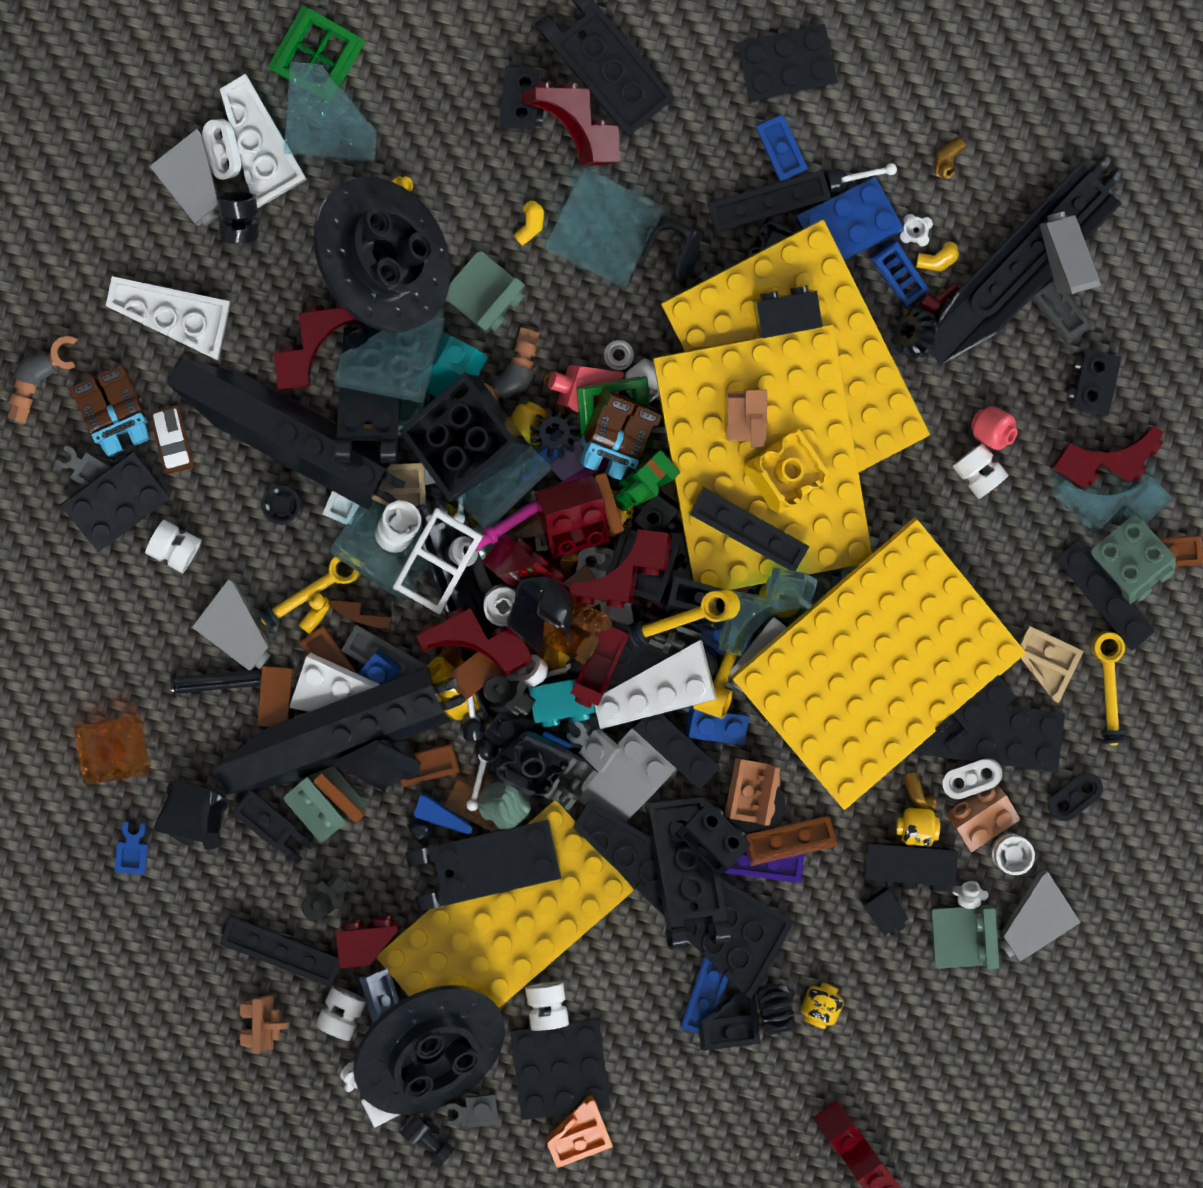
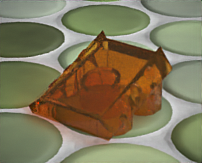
M137 715L74 727L82 778L85 785L127 779L148 773L151 764L148 762L142 728L143 722Z

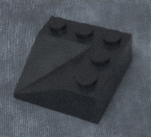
M463 373L399 430L404 440L446 498L451 502L510 465L530 447L480 377L468 373Z

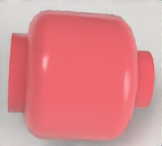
M989 406L978 411L971 424L974 438L994 450H1001L1007 445L1012 444L1018 433L1015 417L995 406Z

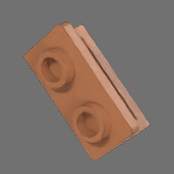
M735 758L725 817L769 826L775 812L776 790L781 781L780 767L769 763Z
M998 784L991 789L972 795L946 813L947 818L953 824L970 852L975 851L1021 820L1007 795Z

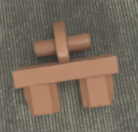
M264 995L240 1003L241 1017L252 1018V1029L246 1028L240 1033V1045L252 1048V1053L261 1054L263 1051L273 1050L274 1040H280V1029L288 1028V1021L280 1020V1010L274 1009V995Z

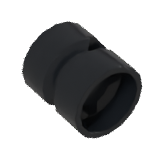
M229 192L219 195L217 197L218 214L223 217L219 221L220 240L228 243H246L257 240L259 238L258 220L253 217L258 212L256 194L250 192Z
M279 485L267 490L263 495L261 507L262 512L269 521L280 525H288L300 518L304 509V502L300 493L294 488Z

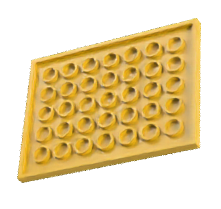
M824 219L660 303L680 344L686 352L759 338L753 300L760 299V293L778 291V295L790 293L789 288L808 285V290L813 289L817 291L822 324H833L858 473L930 436Z
M833 324L768 338L759 337L653 358L670 458L673 465L681 472L674 480L693 581L725 590H732L860 565L872 554ZM744 389L767 390L768 423H766L764 447H751V441H727L725 439V391H744ZM798 428L830 473V478L825 480L819 488L807 493L798 505L788 507L780 514H777L768 508V503L749 476L744 473V465L790 431ZM702 487L707 488L807 544L809 549L795 573L689 515L688 512Z
M913 518L730 677L841 808L845 810L936 732L935 728L951 716L997 675L1003 674L1026 652L916 518Z

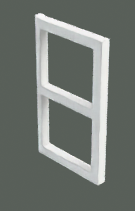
M435 508L399 574L393 589L400 591L440 615L483 535L441 512L440 509ZM437 518L474 538L458 569L421 548ZM417 555L454 575L438 605L402 585Z

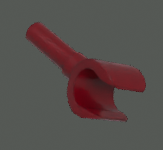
M954 283L939 294L937 298L928 293L918 306L925 309V311L933 313L959 287Z

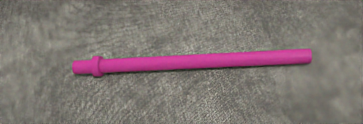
M603 457L597 471L584 467L558 485L586 476H594L607 467L610 459ZM536 499L493 527H485L481 534L483 537L475 551L489 543L493 545L498 541V537L537 513Z

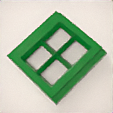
M303 5L267 68L331 104L366 41ZM312 23L326 30L316 51L301 43ZM332 34L346 42L335 62L321 54ZM298 48L312 55L302 75L287 67ZM317 59L332 67L321 86L307 79Z
M638 376L576 388L580 437L582 438L585 435L587 425L595 408L594 396L600 395L602 388L615 393L632 390L633 400L650 406L647 377ZM652 430L644 449L653 446Z

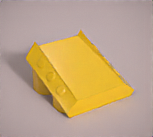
M798 428L790 431L744 465V473L749 476L768 503V508L777 514H780L788 507L798 505L807 493L819 488L825 480L830 478V473Z

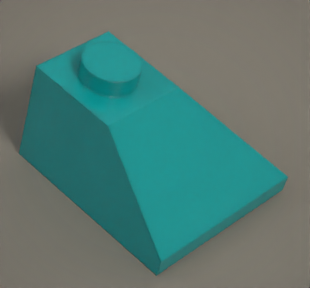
M436 331L409 384L437 397L463 373L478 376L488 357L476 348L453 336Z

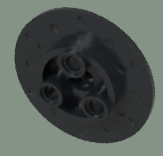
M359 177L349 180L335 188L325 198L319 208L314 225V249L321 275L339 304L362 323L387 332L410 331L430 321L439 312L446 300L450 286L451 265L443 233L426 206L402 186L378 177Z
M446 985L415 993L383 1013L364 1035L354 1059L353 1073L356 1086L369 1104L387 1113L401 1115L418 1114L445 1106L476 1086L496 1062L505 1036L503 1016L498 1006L487 994L471 987Z

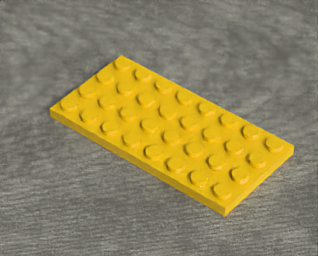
M553 801L528 824L549 820L562 879L429 909L382 950L376 958L385 969H389L390 975L408 996L439 986H467L487 994L500 1008L635 889L572 828L575 823L573 817L561 804Z

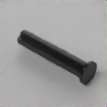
M259 670L177 678H175L174 674H170L172 697L176 698V694L260 686L261 673Z

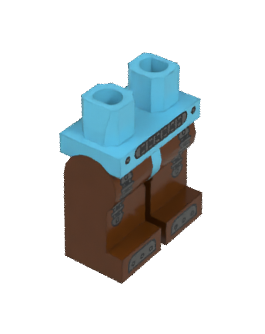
M123 365L97 375L98 380L93 377L68 388L84 417L94 442L101 445L108 457L115 456L124 451L118 438L123 434H129L134 446L150 440L146 424L149 423L148 419L144 414L127 368Z
M602 388L587 425L585 435L582 436L580 444L584 447L580 463L589 469L597 471L603 457L610 459L605 473L613 478L622 480L629 467L636 469L639 463L638 459L643 453L653 426L658 425L662 415L651 406Z

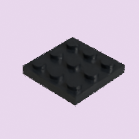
M599 1018L571 1021L565 1027L551 1030L533 1031L531 1027L510 1030L522 1120L571 1114L592 1094L599 1110L611 1108Z

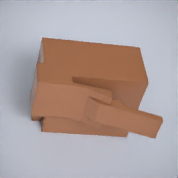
M744 389V391H725V439L727 441H751V447H764L763 441H766V423H768L767 390Z

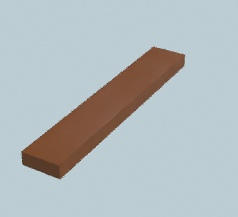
M585 565L563 583L570 588V582H589L597 580V577ZM572 596L574 600L573 613H575L585 604L577 603V597ZM547 621L544 622L543 638L556 628ZM524 641L527 649L529 650L531 646ZM477 652L449 674L446 679L456 678L458 684L454 689L459 695L463 694L466 701L484 686L487 679L497 676L501 671L489 658Z

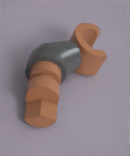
M520 327L514 352L517 353L516 357H512L511 364L507 365L506 370L493 380L494 384L492 386L485 384L498 403L500 397L505 400L525 391L534 375V372L531 371L533 362L530 360L531 357L536 355L538 332Z
M74 336L60 337L53 343L51 353L47 354L44 351L25 358L20 362L13 375V378L16 379L14 388L17 389L15 393H11L9 403L12 406L8 418L26 423L33 401L30 395L31 393L35 394L37 386H41L44 379L56 372L55 367L57 366L64 369L76 367L73 361L66 362L61 359L59 349L64 343L75 345L79 339Z

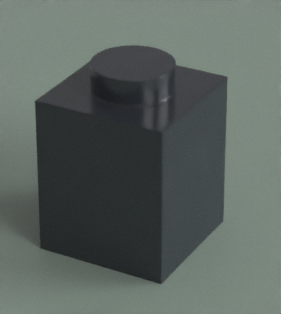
M887 887L882 888L861 903L884 936L888 933L893 936L906 927L904 922L909 918Z

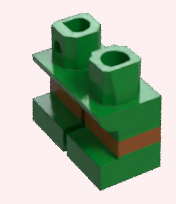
M660 450L639 461L636 469L632 468L616 484L620 490L613 496L615 503L623 512L632 505L636 507L656 497L659 487L673 481L681 472Z

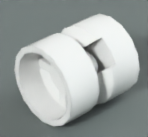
M980 443L952 466L962 479L969 480L968 487L978 499L985 496L1009 476L999 462H992L993 454L984 443ZM981 469L983 470V474H984L985 476H983V475H981V474L979 473V471H980Z
M399 500L389 504L375 528L377 543L388 552L397 553L406 550L421 526L419 510L407 501Z
M163 520L150 539L145 553L159 561L166 559L168 566L184 573L193 560L201 544V539L188 532L181 534L179 533V527Z
M498 584L491 587L483 599V608L487 619L497 626H508L507 619L516 591L510 585Z
M1005 833L994 840L991 846V858L993 863L1005 873L1021 875L1032 867L1035 861V851L1025 838L1014 833Z
M546 982L525 987L527 1005L533 1008L529 1012L531 1030H551L569 1025L567 1007L562 1005V1002L565 1000L563 982ZM551 1006L550 1011H545L544 1007Z
M332 986L325 1001L328 1007L321 1010L315 1026L329 1035L350 1041L357 1026L354 1019L361 1017L367 1002L366 999L349 990ZM339 1008L344 1009V1013L339 1012Z

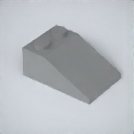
M632 726L616 743L621 749L606 771L597 773L579 799L584 805L589 801L625 823L676 770V767L637 733Z

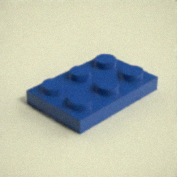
M876 177L797 215L795 219L801 230L824 219L844 261L901 233L904 229Z

